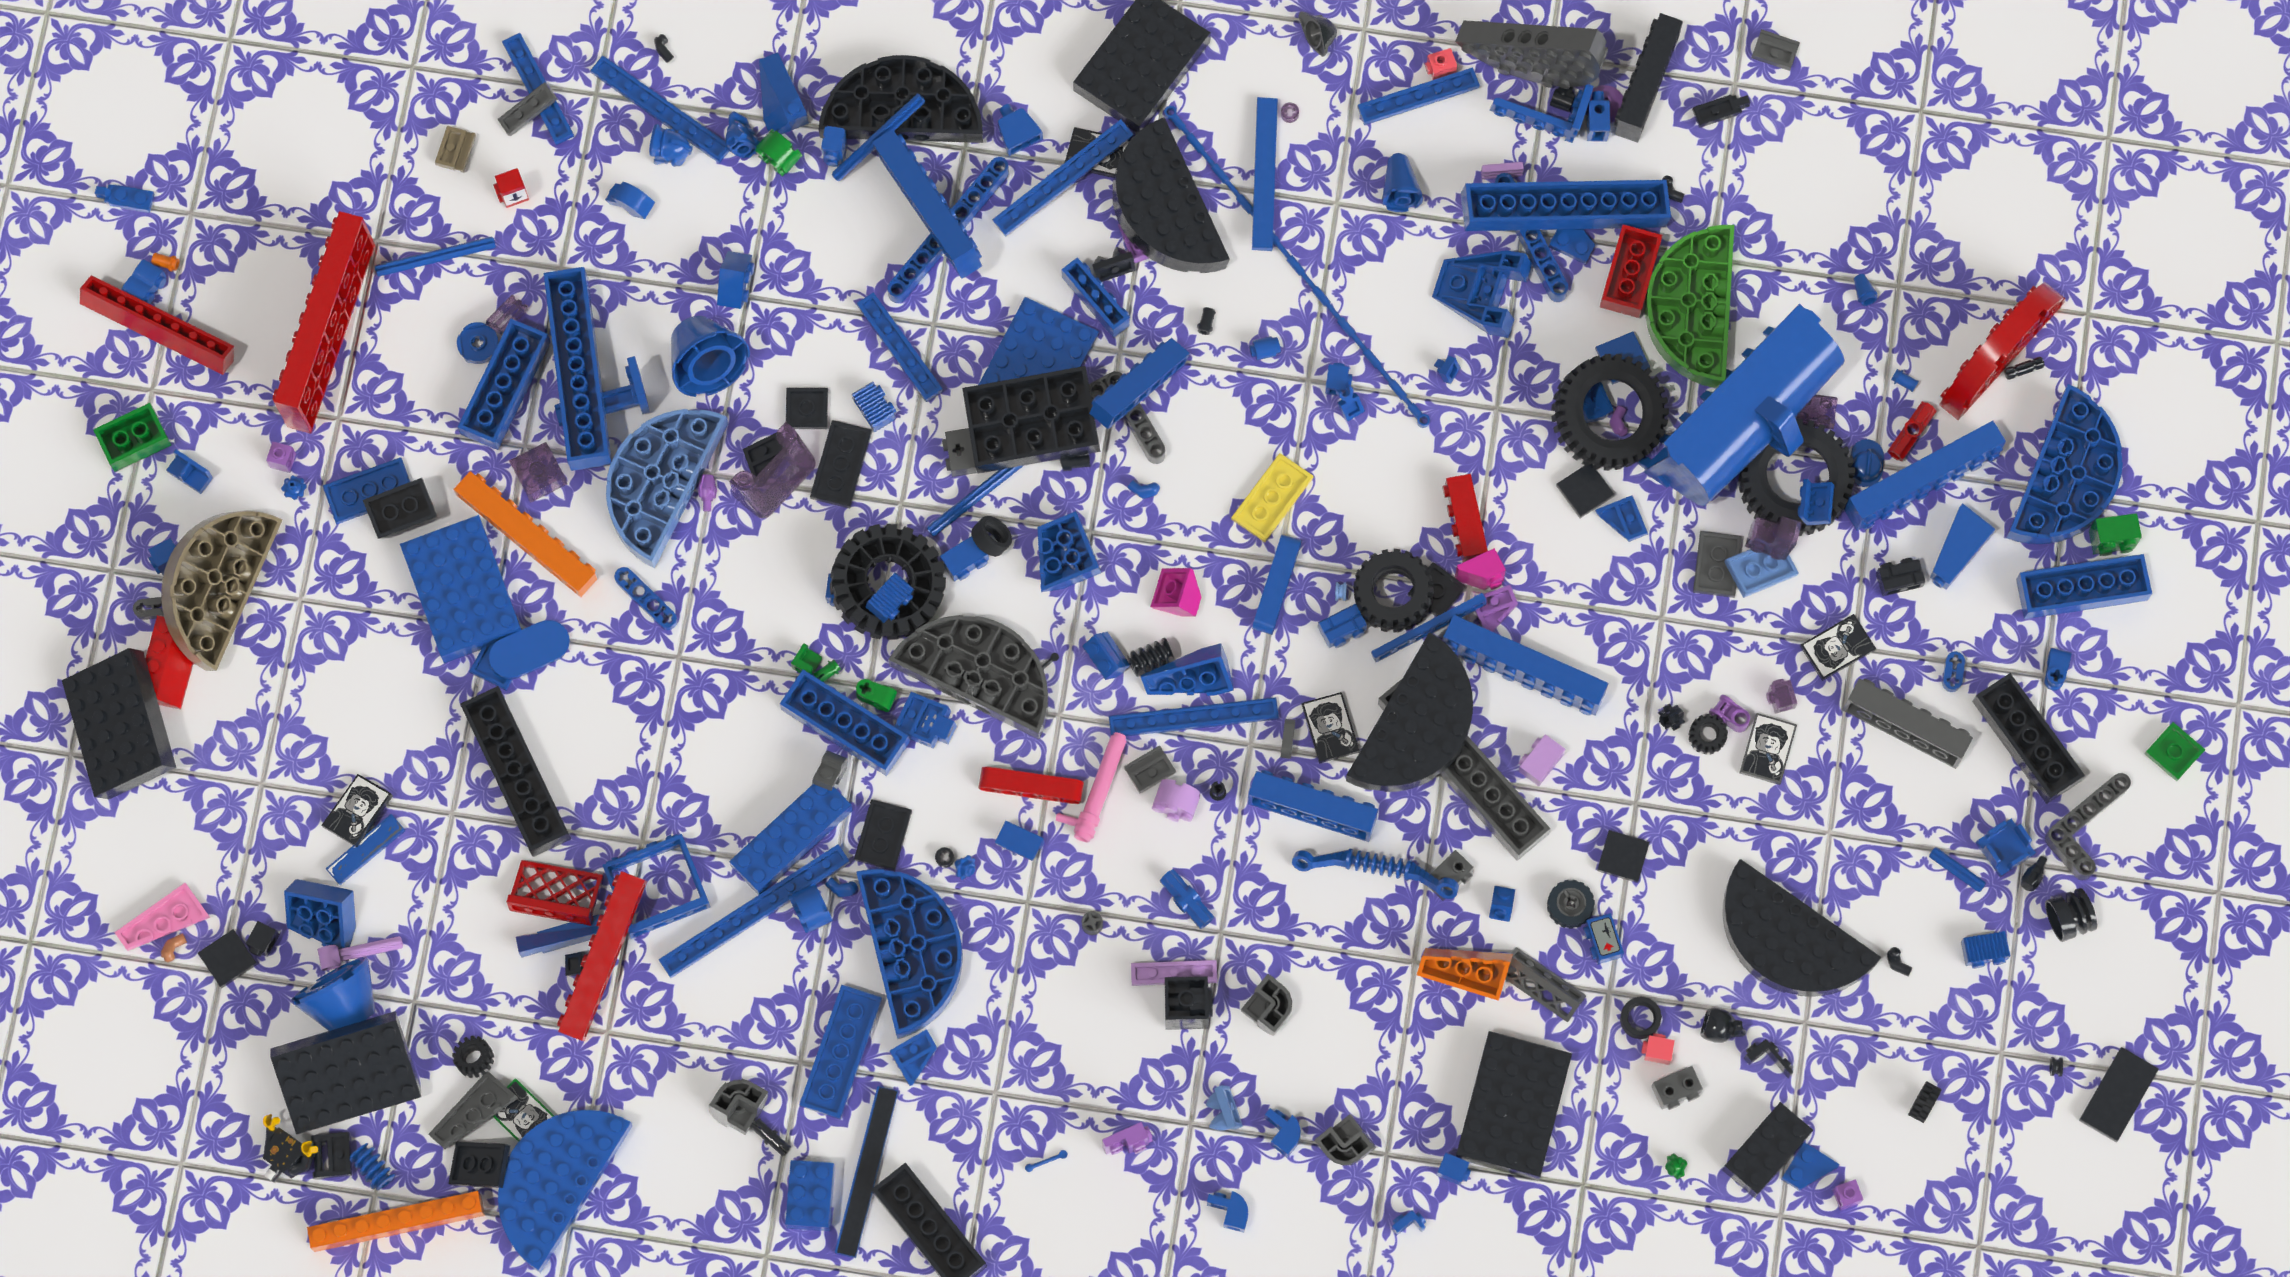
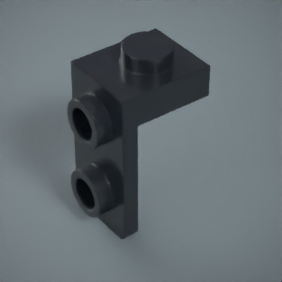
M1765 1039L1759 1045L1754 1043L1746 1050L1748 1054H1746L1744 1060L1749 1065L1766 1052L1787 1078L1792 1076V1064L1786 1058L1782 1059L1778 1054L1779 1049L1772 1041L1768 1042Z

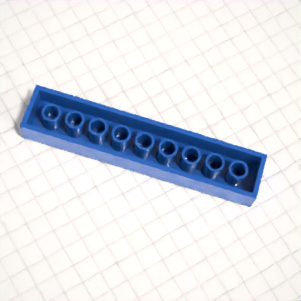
M1667 180L1465 183L1461 191L1465 231L1622 228L1623 224L1635 228L1666 227L1671 219Z
M585 267L543 273L568 465L571 471L610 465L612 462L589 282Z

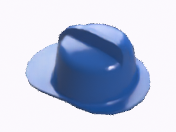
M1870 439L1861 440L1853 446L1851 451L1853 458L1852 468L1855 467L1853 479H1855V483L1859 486L1870 487L1881 479L1884 452L1876 441Z

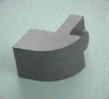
M827 750L813 777L812 784L832 791L835 784L839 785L847 769L848 758Z

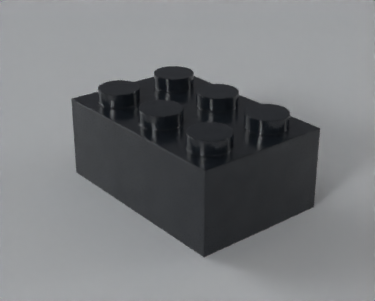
M423 477L363 500L378 539L437 517Z

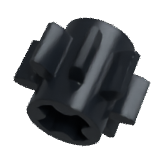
M1669 703L1663 707V710L1658 712L1660 715L1659 723L1665 727V730L1671 727L1675 731L1680 728L1681 724L1685 723L1683 719L1684 712L1678 705L1672 707Z

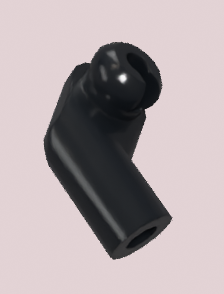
M660 34L659 37H655L654 44L657 53L668 63L674 56L665 46L668 43L667 37L664 34Z
M1664 176L1662 180H1667L1669 199L1682 203L1685 193L1674 189L1671 176Z
M1892 947L1887 952L1890 968L1908 977L1912 967L1902 963L1900 949Z

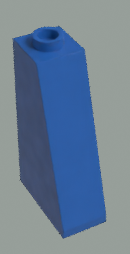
M1963 503L1956 513L1930 576L1932 582L1937 587H1943L1945 590L1949 588L1995 531L1994 527Z

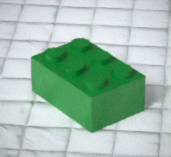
M151 403L93 429L114 472L171 446Z

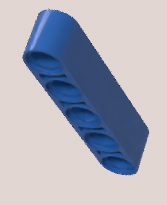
M1281 535L1252 626L1253 630L1273 635L1302 540Z

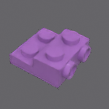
M1142 1122L1102 1139V1147L1106 1155L1109 1153L1111 1155L1118 1154L1123 1151L1122 1147L1126 1146L1129 1154L1132 1152L1138 1154L1147 1149L1146 1146L1153 1141V1137L1149 1127H1144Z

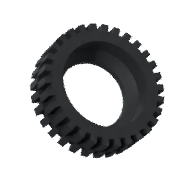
M1605 354L1602 357L1598 355L1590 360L1588 359L1565 376L1564 381L1557 388L1559 391L1554 394L1553 399L1556 402L1551 407V411H1555V414L1551 416L1552 422H1557V425L1553 428L1554 432H1560L1561 436L1558 438L1560 444L1564 441L1567 444L1564 450L1567 453L1572 450L1575 453L1572 458L1576 461L1582 458V464L1585 466L1593 464L1594 469L1598 470L1604 467L1605 471H1609L1612 468L1619 470L1624 466L1629 467L1653 451V448L1659 444V439L1664 436L1665 430L1663 428L1668 424L1665 416L1669 414V408H1664V405L1668 403V399L1661 396L1665 392L1664 387L1658 388L1656 385L1660 381L1658 377L1655 376L1652 379L1649 376L1652 370L1649 368L1641 369L1643 363L1637 361L1635 364L1632 363V357L1627 356L1625 359H1622L1620 354H1616L1611 357V354ZM1616 380L1623 382L1636 392L1641 401V423L1635 433L1623 440L1604 439L1595 434L1585 421L1583 414L1585 396L1592 386L1601 381Z
M1797 419V424L1804 440L1801 446L1811 448L1822 456L1829 471L1828 482L1834 484L1831 523L1827 524L1830 526L1835 518L1838 519L1843 509H1845L1853 491L1852 488L1855 479H1853L1855 467L1852 468L1853 458L1852 456L1848 457L1849 449L1847 446L1842 448L1843 440L1840 437L1837 440L1833 438L1835 435L1834 431L1830 429L1827 434L1824 432L1826 426L1820 424L1819 428L1813 427L1815 421L1809 420L1808 424L1804 425L1803 419ZM1768 445L1740 472L1738 482H1741L1739 491L1743 493L1741 499L1744 504L1748 503L1747 510L1749 513L1755 512L1754 519L1757 522L1760 519L1764 520L1763 526L1768 529L1769 525L1774 526L1773 532L1779 533L1780 529L1785 530L1784 535L1790 536L1792 531H1796V536H1802L1804 531H1807V535H1811L1815 529H1818V531L1824 530L1826 524L1806 525L1799 518L1798 507L1801 503L1786 501L1772 490L1767 478V466L1777 450Z

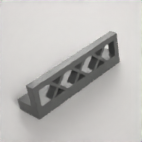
M1516 947L1510 953L1513 954L1510 965L1516 968L1518 975L1512 976L1507 973L1505 980L1566 1022H1569L1577 1008L1584 1001L1586 995ZM1524 979H1532L1535 987L1529 988L1526 986ZM1548 990L1551 992L1553 1000L1545 999L1542 991ZM1565 1002L1572 1009L1567 1014L1561 1010L1559 1003Z

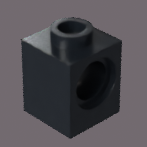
M257 921L245 944L250 948L249 952L258 957L263 954L268 957L280 934L276 929Z

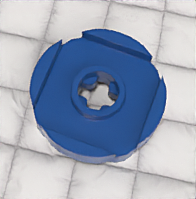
M482 322L466 325L457 337V348L460 355L466 362L473 364L488 362L499 343L495 330ZM475 339H479L480 342H483L481 347L477 348L476 346H472V344L476 342Z

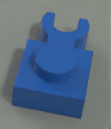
M1346 383V392L1342 393L1339 389H1336V394L1342 399L1337 403L1344 419L1348 422L1365 412L1359 396Z

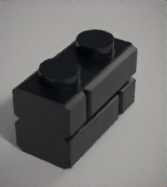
M1911 557L1902 559L1899 564L1895 565L1892 562L1880 565L1876 572L1882 596L1921 588L1925 584L1920 560H1913Z

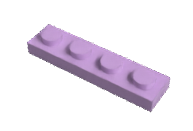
M1216 960L1131 963L1132 986L1165 985V977L1208 976V983H1217Z

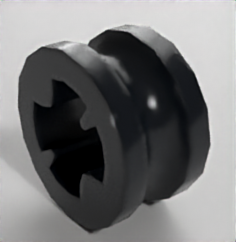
M943 847L937 850L935 854V860L940 867L948 868L953 865L955 857L951 849ZM942 853H944V855L945 853L949 854L948 857L950 860L948 862H946L945 860L944 863L940 862V855Z
M2054 1057L2050 1058V1076L2057 1074L2059 1077H2062V1057H2059L2057 1060Z

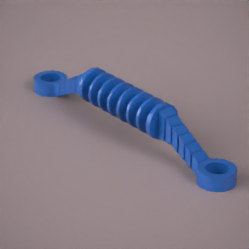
M1350 848L1346 851L1313 857L1311 853L1300 850L1294 854L1292 859L1294 868L1302 872L1334 865L1350 870L1352 864H1354L1355 871H1358L1360 866H1363V872L1366 873L1368 868L1371 867V874H1375L1376 870L1379 869L1380 876H1383L1385 870H1387L1388 877L1390 878L1393 872H1396V879H1399L1403 873L1404 880L1419 881L1445 899L1455 898L1459 890V884L1454 879L1442 878L1438 880L1410 859L1406 865L1403 863V858H1400L1396 864L1394 856L1387 862V856L1383 855L1380 861L1378 853H1375L1373 859L1370 857V852H1366L1365 857H1362L1361 850L1354 856V850ZM1299 859H1303V860H1305L1307 863H1303V862H1301Z

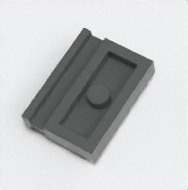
M1761 29L1751 58L1790 71L1800 42Z
M1160 745L1124 766V770L1129 775L1139 794L1161 782L1162 779H1166L1176 773L1175 768Z

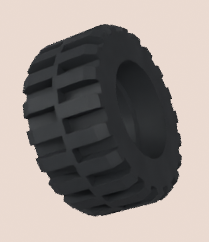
M1388 549L1381 550L1382 554H1372L1370 556L1371 559L1369 561L1365 560L1361 564L1362 568L1356 572V579L1353 584L1355 603L1364 620H1368L1372 627L1376 628L1378 626L1381 628V631L1385 632L1391 629L1393 633L1400 632L1399 629L1403 628L1407 631L1412 629L1411 625L1421 623L1422 617H1426L1429 613V608L1433 604L1434 594L1432 576L1429 573L1428 567L1423 565L1422 560L1418 556L1413 557L1411 552L1405 551V553H1402L1400 549H1394V552H1388ZM1388 574L1403 575L1412 582L1413 596L1403 606L1396 608L1383 606L1374 596L1376 582Z

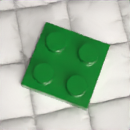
M2172 722L2144 754L2177 782L2206 749Z

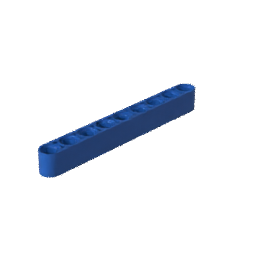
M995 157L952 207L955 214L958 212L966 213V216L962 218L957 217L959 223L961 222L965 228L1008 177L1009 166L1005 158ZM997 166H1002L1005 168L1003 171L1000 172L995 171V168ZM985 181L992 183L989 187L982 186V183ZM973 196L979 198L977 202L969 201ZM931 234L889 282L887 290L889 299L892 302L902 303L944 254L940 247H931V244L936 242ZM920 258L928 259V261L923 264L918 262ZM908 273L915 274V277L912 279L905 278V275ZM896 288L902 290L900 294L892 293V291Z

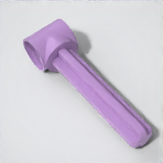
M398 936L338 949L336 945L318 948L321 970L326 971L339 968L342 961L402 949L403 942L402 938Z

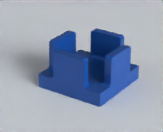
M2012 818L2001 822L1976 841L1977 846L1999 877H2002L2036 854L2030 845L2032 842L2031 837L2021 824L2016 825Z

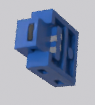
M910 692L894 727L907 734L910 740L934 749L937 741L949 744L957 725L955 721L948 719L951 714L948 706Z

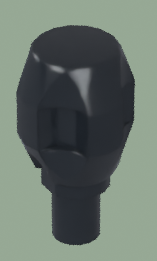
M2040 856L2037 862L2025 871L2021 878V886L2025 890L2034 891L2041 883L2044 875V866L2047 862L2046 857Z

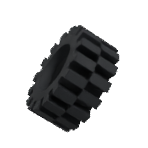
M1701 715L1691 724L1688 734L1689 742L1692 743L1691 746L1693 748H1697V752L1700 753L1702 751L1705 755L1707 753L1711 755L1715 751H1720L1725 745L1728 735L1727 725L1722 723L1723 720L1721 718L1717 719V715ZM1704 727L1713 728L1716 732V738L1710 742L1704 741L1700 736L1701 729Z
M470 1036L471 1040L467 1037L463 1038L465 1042L459 1041V1048L455 1046L453 1049L456 1052L452 1053L453 1063L464 1076L467 1075L469 1078H473V1074L476 1078L480 1077L479 1073L485 1075L486 1072L484 1070H490L491 1066L489 1064L494 1063L492 1059L494 1058L493 1050L479 1036H477V1039L475 1036ZM480 1051L481 1055L478 1060L473 1063L466 1062V1058L471 1052Z
M1926 1081L1908 1115L1924 1123L1942 1089Z

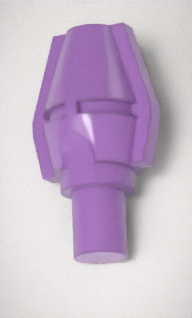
M703 474L699 481L698 494L701 497V501H703V511L711 512V501L716 498L717 488L714 476Z

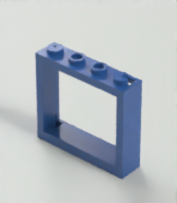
M682 834L669 835L662 842H651L644 849L639 851L638 849L628 851L626 856L619 859L618 857L611 858L612 860L602 865L613 892L615 888L612 886L614 872L680 847L700 898L637 923L632 924L631 922L628 930L631 939L711 908Z

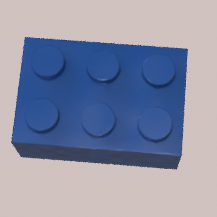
M791 1160L785 1220L787 1229L830 1231L836 1168L834 1163Z

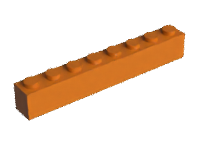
M470 471L453 489L456 496L574 593L582 597L597 580L596 570L589 563L584 565L579 561L580 557L573 550L568 552L564 548V543L557 537L551 538L548 535L549 531L541 524L535 525L532 522L533 518L528 513L518 511L516 509L518 506L512 500L508 499L506 501L502 498V493L496 487L492 486L490 488L485 484L487 481L480 474L474 475Z
M479 1191L310 1226L307 1227L310 1248L314 1252L478 1218L485 1216L482 1196Z

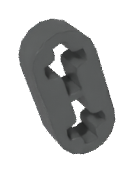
M161 597L137 600L133 605L134 614L141 620L156 619L157 615L164 617L161 608H156L162 607ZM142 605H145L146 608H152L145 610L144 614L138 611V609L142 608Z
M1285 719L1280 758L1291 759L1296 720Z

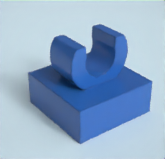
M1449 355L1445 361L1437 359L1434 367L1438 368L1437 372H1439L1442 380L1450 385L1461 368L1456 358Z

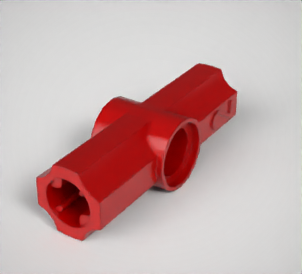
M1923 401L1920 403L1887 452L1892 458L1899 461L1904 460L1936 414L1937 410L1932 405ZM1913 428L1917 434L1912 435L1908 433L1907 429Z

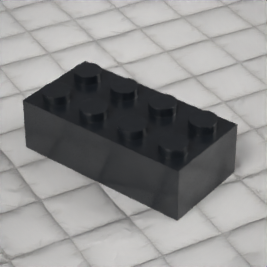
M1779 1102L1724 1165L1722 1171L1751 1196L1756 1198L1810 1136L1813 1129L1784 1104Z

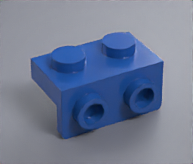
M1602 382L1592 386L1585 396L1583 414L1586 423L1603 420L1613 412L1611 402L1608 399Z
M1803 479V486L1800 487L1801 505L1798 507V516L1806 525L1831 523L1834 484L1832 482L1811 483L1808 479Z

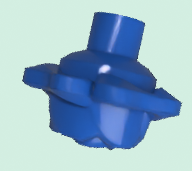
M292 475L290 479H284V485L281 487V490L285 492L284 496L286 498L290 497L293 500H297L298 496H304V490L307 488V485L304 484L303 478H297Z
M967 855L964 858L957 859L954 863L957 870L956 876L964 880L966 877L974 874L976 867L974 864L975 858Z

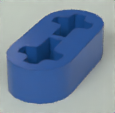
M1957 651L1949 653L1944 664L1942 685L1948 692L1958 691L1963 682L1965 658ZM1953 657H1956L1957 661L1960 662L1957 664L1956 669H1953V662H1950ZM1952 674H1955L1954 681L1958 682L1955 683L1954 687L1950 686V682H1947Z

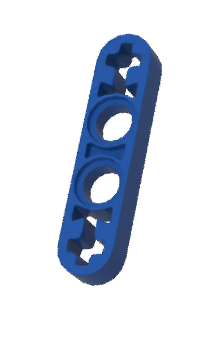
M621 567L617 569L614 575L617 585L664 630L675 628L678 620L674 611L629 568ZM621 574H628V579L632 583L630 587L625 580L620 581ZM640 586L645 591L642 596L637 597L633 595V590ZM650 601H657L659 607L657 610L651 611L647 608ZM662 610L666 617L672 616V623L666 622L664 624V618L660 615Z

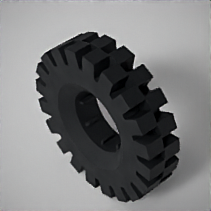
M888 523L883 528H880V524L869 526L867 531L862 529L855 533L851 540L848 539L835 559L830 578H832L830 593L831 595L834 594L835 597L833 603L837 611L841 609L843 612L841 617L847 624L851 622L855 624L854 629L861 634L867 631L871 633V638L881 639L882 636H887V640H896L900 635L908 637L916 629L927 624L933 618L942 602L943 592L946 588V577H943L945 572L943 561H938L939 553L934 545L929 547L927 545L928 539L922 534L918 537L913 535L914 530L904 526L901 530L897 529V524ZM887 561V563L894 562L900 565L909 577L908 584L914 588L911 594L913 596L912 600L906 606L902 604L898 608L899 614L892 621L888 619L885 623L865 607L875 594L868 586L869 577L867 572L870 567L874 568L876 563Z

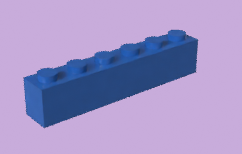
M1172 337L1167 342L1162 341L1155 349V352H1149L1144 357L1143 362L1140 364L1137 362L1128 374L1124 373L1121 375L1117 383L1109 385L1102 396L1097 395L1091 403L1093 406L1089 414L1109 429L1182 368L1190 353Z

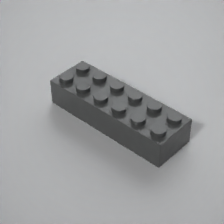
M1858 679L1842 711L1954 769L1958 767L1973 739L1967 730L1957 729L1951 726L1949 721L1931 716L1932 713L1928 710L1912 706L1913 704L1907 699L1902 698L1900 700L1893 696L1894 694L1891 691L1875 687V684L1868 679Z

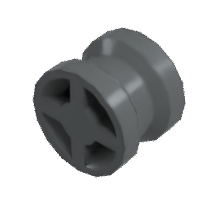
M1094 911L1087 912L1082 917L1083 931L1091 936L1101 932L1103 928L1101 915Z

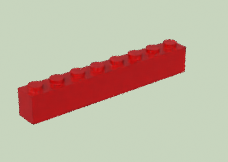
M92 275L80 288L81 305L222 375L234 362V345Z
M623 871L620 872V875L616 874L612 886L615 888L612 895L608 894L604 904L607 907L604 915L601 914L596 924L599 927L596 935H592L588 946L591 949L589 954H585L582 959V972L580 975H576L573 982L574 992L572 995H568L565 1002L567 1010L565 1015L561 1014L557 1026L560 1027L558 1032L585 1041L646 887V880Z

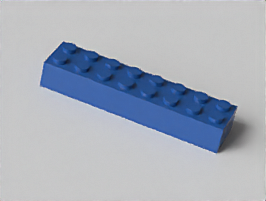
M892 129L874 140L872 143L881 162L960 278L963 279L982 267L980 262L982 255L977 249L976 243L972 237L968 236L963 224L959 223L952 208L948 207L941 192L937 191L933 180L928 178L921 163H918L915 154L911 148L907 147V143L902 135H896Z
M1992 420L1850 497L1844 511L1857 531L1862 528L1867 530L1875 524L1876 520L1880 518L1885 520L1893 514V511L1897 509L1901 511L1910 506V502L1917 499V501H1920L1929 495L1928 492L1934 489L1935 491L1941 490L1948 481L1953 480L1955 482L1964 476L1963 473L1969 470L1974 472L1979 469L1985 461L1992 462L2000 457L1999 454L2003 451L2006 440Z
M1453 615L1443 636V642L1456 655L1463 657L1465 662L1472 665L1475 663L1483 666L1482 668L1490 673L1497 672L1504 679L1511 682L1515 680L1528 690H1538L1546 698L1552 699L1554 697L1560 700L1562 705L1567 707L1574 706L1585 715L1591 716L1592 714L1596 716L1606 694L1608 682L1456 615Z

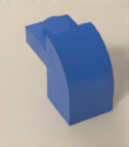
M626 182L621 184L615 183L605 199L610 205L622 207L632 217L646 219L655 204L647 194Z
M1270 1108L1264 1118L1280 1130L1272 1139L1271 1146L1288 1158L1300 1140L1301 1130L1299 1122L1293 1115L1286 1121V1116L1277 1109L1273 1111Z
M1232 1191L1230 1199L1226 1198L1227 1195L1214 1192V1195L1209 1194L1207 1206L1227 1211L1223 1228L1244 1233L1248 1220V1206L1244 1198Z

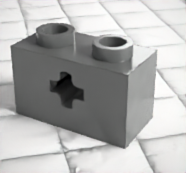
M969 428L945 432L946 439H942L943 450L948 451L949 458L945 459L947 471H951L952 477L977 473ZM956 450L961 451L960 456H957Z

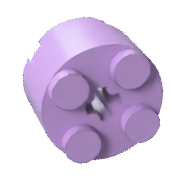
M1162 779L1153 802L1152 810L1167 814V819L1178 822L1179 819L1191 822L1200 799V792L1188 784L1183 783L1181 786L1175 784L1176 780Z

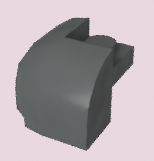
M1267 974L1255 988L1254 994L1242 1007L1241 1012L1254 1021L1260 1029L1274 1036L1292 1012L1290 992L1275 978Z
M745 1079L725 1082L709 1104V1113L726 1128L730 1126L746 1135L754 1121L761 1114L768 1098V1091Z
M1351 1114L1334 1127L1328 1128L1314 1140L1331 1161L1343 1166L1359 1162L1376 1148L1373 1141Z

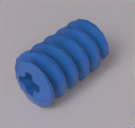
M368 1143L355 1150L350 1155L349 1160L355 1162L354 1166L356 1169H360L359 1172L362 1176L366 1175L365 1181L371 1182L370 1188L378 1191L387 1186L396 1174H387L391 1168L386 1167L383 1169L382 1166L386 1161L378 1162L380 1153L372 1155L375 1147L367 1148Z

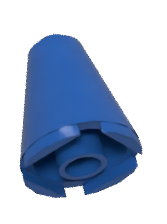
M1395 153L1388 158L1382 204L1383 206L1386 205L1389 211L1407 212L1409 207L1414 206L1416 209L1422 204L1423 194L1408 157L1402 153Z

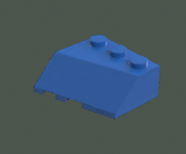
M1076 511L1037 527L1041 593L1065 589L1102 573L1081 519Z
M295 879L284 891L287 928L308 939L314 938L322 942L323 947L329 945H336L338 949L350 947L356 929L354 891Z

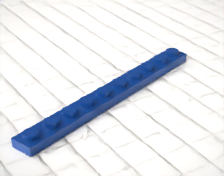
M837 844L658 959L671 979L789 903L788 896L792 895V893L813 883L817 885L850 864L849 859L839 844Z

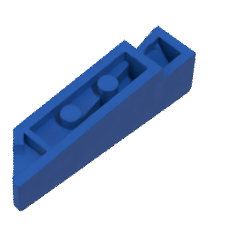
M600 915L593 916L594 919L591 926L569 922L538 931L537 934L517 936L518 952L521 958L540 952L544 954L589 941L592 935H596L599 927L596 924Z

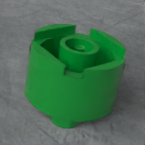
M773 129L766 134L754 150L764 163L768 164L770 162V165L774 167L773 169L782 177L803 156L798 149L793 150L791 142Z

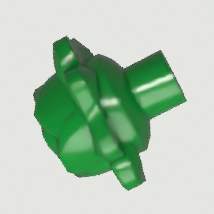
M1675 1153L1667 1156L1665 1169L1668 1174L1674 1176L1677 1180L1684 1177L1687 1161L1682 1159V1157H1678Z

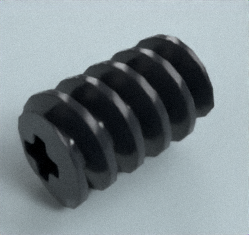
M1165 637L1161 639V644L1158 641H1154V648L1147 644L1146 651L1139 647L1138 654L1132 650L1130 657L1127 655L1129 664L1137 677L1139 676L1140 669L1145 674L1147 673V666L1154 670V663L1161 667L1162 660L1170 663V657L1174 659L1170 645Z

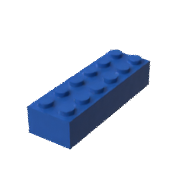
M510 319L457 427L460 435L499 450L551 343L547 333Z
M2144 554L2020 572L2016 578L2024 619L2148 601L2152 595Z
M805 670L801 671L780 702V708L783 712L886 777L910 743L907 734Z
M1266 770L1256 771L1248 794V805L1366 842L1370 841L1378 814V809L1375 808V805L1368 802H1363V804L1354 802L1355 799L1349 796H1335L1334 792L1322 789V791H1319L1307 783L1300 785L1294 783V780L1282 776L1278 778Z
M812 784L729 861L731 868L760 895L775 884L853 811L852 805L835 787L830 791Z

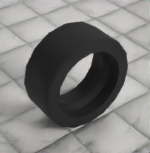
M993 516L982 517L972 528L971 535L973 541L980 550L989 556H1000L1012 544V536L1007 526ZM987 531L991 533L997 541L990 537Z
M1642 996L1629 1000L1623 1007L1620 1015L1621 1027L1626 1034L1636 1039H1646L1649 1035L1655 1034L1662 1019L1661 1010L1657 1003L1650 998ZM1645 1006L1651 1010L1654 1019L1648 1029L1637 1030L1630 1025L1628 1015L1632 1008Z

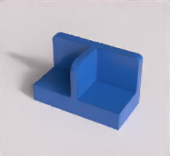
M175 449L173 453L176 457L166 469L167 473L199 494H202L213 479L211 473Z
M1005 820L995 844L1011 851L1014 856L1018 854L1033 861L1038 850H1041L1044 845V838Z

